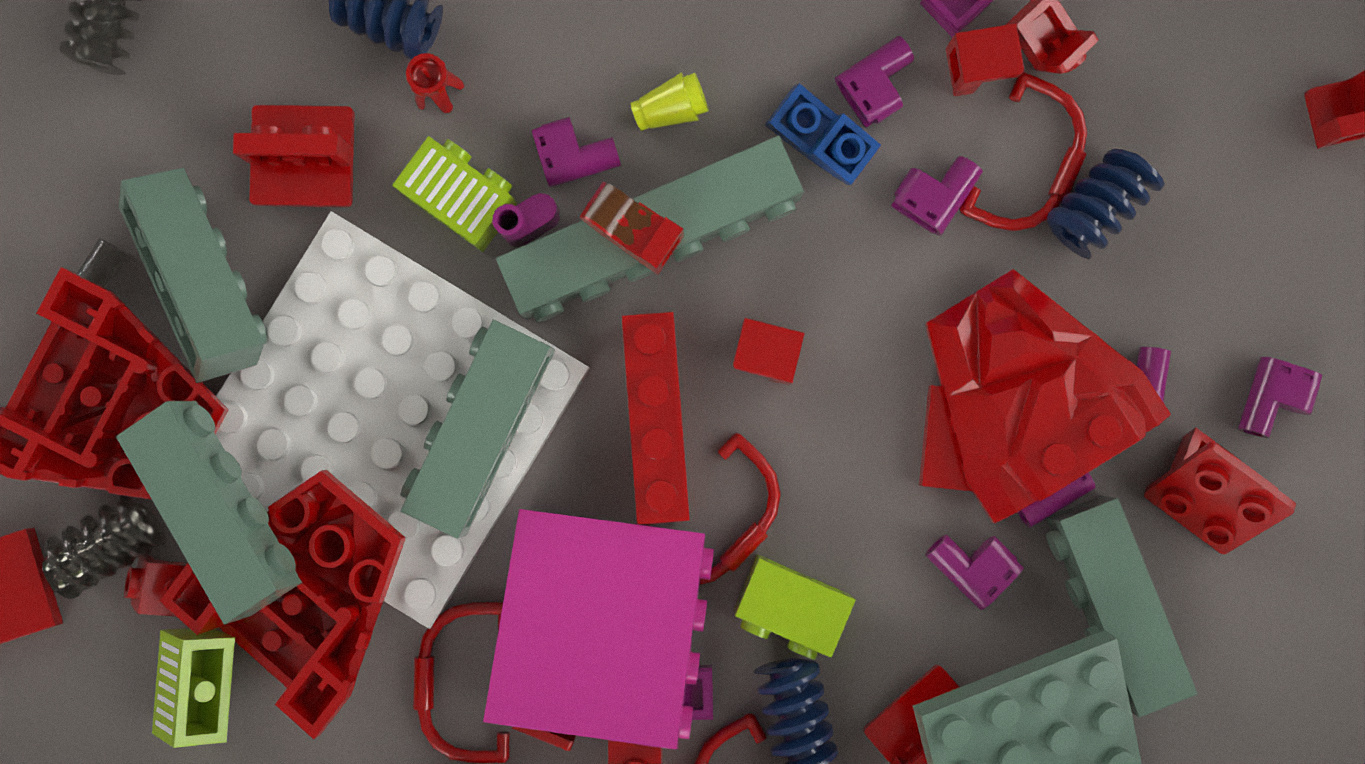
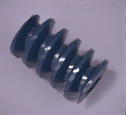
M328 0L330 18L336 25L340 27L349 25V29L357 35H365L367 33L368 38L372 42H385L386 46L394 52L404 50V54L409 59L429 51L437 37L443 16L442 5H438L432 13L428 12L429 0H415L413 5L410 4V0Z
M1115 148L1109 150L1102 159L1103 163L1096 164L1091 168L1088 174L1089 178L1081 179L1076 184L1075 193L1072 192L1063 197L1061 201L1062 208H1053L1049 212L1047 220L1053 234L1077 255L1089 260L1092 256L1087 247L1088 244L1099 249H1105L1108 246V241L1101 231L1104 229L1111 234L1118 235L1122 231V226L1115 216L1118 215L1126 220H1133L1137 213L1130 201L1146 206L1151 199L1144 186L1153 191H1160L1164 187L1165 183L1161 175L1144 158L1136 153Z
M791 658L769 662L754 670L755 674L770 676V681L757 688L758 694L774 695L775 701L762 708V713L779 717L778 722L767 727V734L770 736H783L784 740L771 748V754L787 757L788 762L784 764H828L832 762L838 755V748L833 741H829L833 736V725L823 720L829 714V707L824 701L818 700L824 694V684L820 681L812 680L820 673L819 664L808 659Z

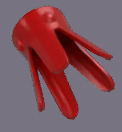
M423 53L412 58L406 68V79L415 95L418 109L423 110L425 108L426 96H428L443 113H451L453 105L445 88L448 85L462 90L464 83L459 77L446 69L445 62L434 54Z

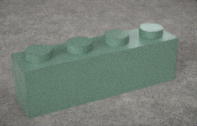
M184 167L121 180L118 208L196 383L257 365L263 346L267 343L266 329L260 316L257 314L251 315L245 302L247 298L245 283L241 274L237 270L231 271L225 258L227 249L224 237L217 227L211 228L206 217L207 204L201 188L198 185L192 186Z
M494 319L488 329L483 326L479 329L469 350V355L474 356L472 364L466 376L461 373L457 375L447 394L446 401L452 405L443 423L437 420L425 439L423 448L428 450L429 453L421 469L413 468L402 487L400 496L406 498V501L400 512L457 539L468 534L554 355V348Z
M166 401L121 432L116 438L225 625L252 616L301 584L302 581L295 571L296 563L291 552L278 542L268 525L269 517L266 509L256 498L251 496L241 479L242 470L239 463L229 452L225 451L214 432L215 423L211 415L198 405L197 401Z
M1100 496L1047 517L1046 519L1051 531L1046 533L1049 548L1057 561L1063 560L1070 579L1065 581L1068 595L1078 610L1083 609L1090 626L1084 629L1085 636L1088 637L1106 630L1117 638L1131 712L1140 718L1198 695L1119 499Z

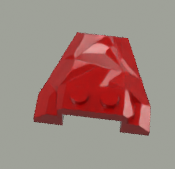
M60 267L36 314L50 320L51 323L6 407H0V474L10 479L24 481L33 479L59 483L58 486L71 488L86 487L106 490L111 494L151 499L116 436L166 401H197L198 405L211 415L215 423V434L229 409L202 382L196 383L192 372L131 312L114 292L67 268Z
M1014 269L925 323L940 385L944 386L951 414L949 420L952 432L956 433L963 461L961 467L964 479L994 524L1021 511L1035 501H1042L1076 481L1142 440L1147 432L1160 425L1171 415L1140 368L1127 360Z
M321 470L268 506V525L278 542L291 552L296 563L295 571L302 581L301 584L252 616L224 625L189 563H187L159 601L196 635L220 628L226 634L235 637V642L287 688L274 705L312 739H316L323 733L352 694L406 539L403 534L328 470Z

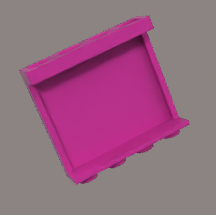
M519 509L483 722L675 750L678 749L679 738L689 740L693 707L683 706L686 684H697L700 653L691 652L693 631L703 632L707 600L698 599L700 579L710 580L714 549L705 548V534Z

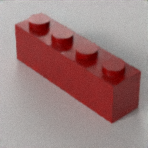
M674 312L622 316L637 525L690 521Z

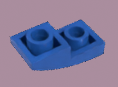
M800 83L793 86L765 123L766 127L777 136L779 135L786 143L847 185L853 184L881 146L880 143L844 113L839 115L834 113Z

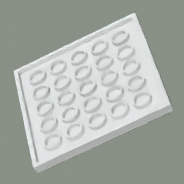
M331 211L263 320L267 334V343L263 346L258 364L230 373L216 397L229 410L216 436L225 451L229 452L237 460L242 470L241 479L251 496L256 498L266 511H269L268 506L321 470H328L403 534L406 539L384 601L431 629L586 377L590 367ZM494 319L555 349V352L468 534L457 539L400 512L406 501V498L400 496V493L413 468L420 470L429 453L423 446L431 427L437 420L443 423L452 405L446 401L453 381L460 373L466 376L472 364L474 356L469 355V350L474 337L482 326L488 329Z

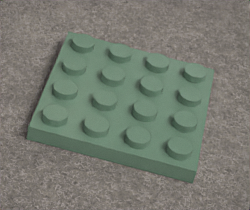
M1106 630L913 706L927 764H1142L1118 641L1116 637Z

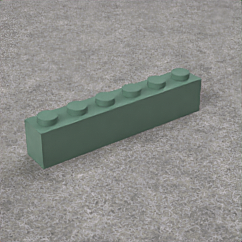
M778 135L635 197L633 200L637 203L641 202L663 218L667 217L684 229V237L671 255V257L674 256L676 262H680L701 253L704 250L701 243L718 236L721 237L722 242H726L750 231L748 223L766 216L769 222H773L797 210L794 203L800 201L804 190ZM583 220L495 258L519 314L525 319L534 316L536 323L564 312L562 304L579 296L583 302H588L611 291L608 284L627 276L629 282H634L654 273L596 232Z

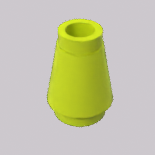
M681 72L643 95L639 100L631 102V109L640 131L699 121L698 115L709 111L696 73L683 76Z

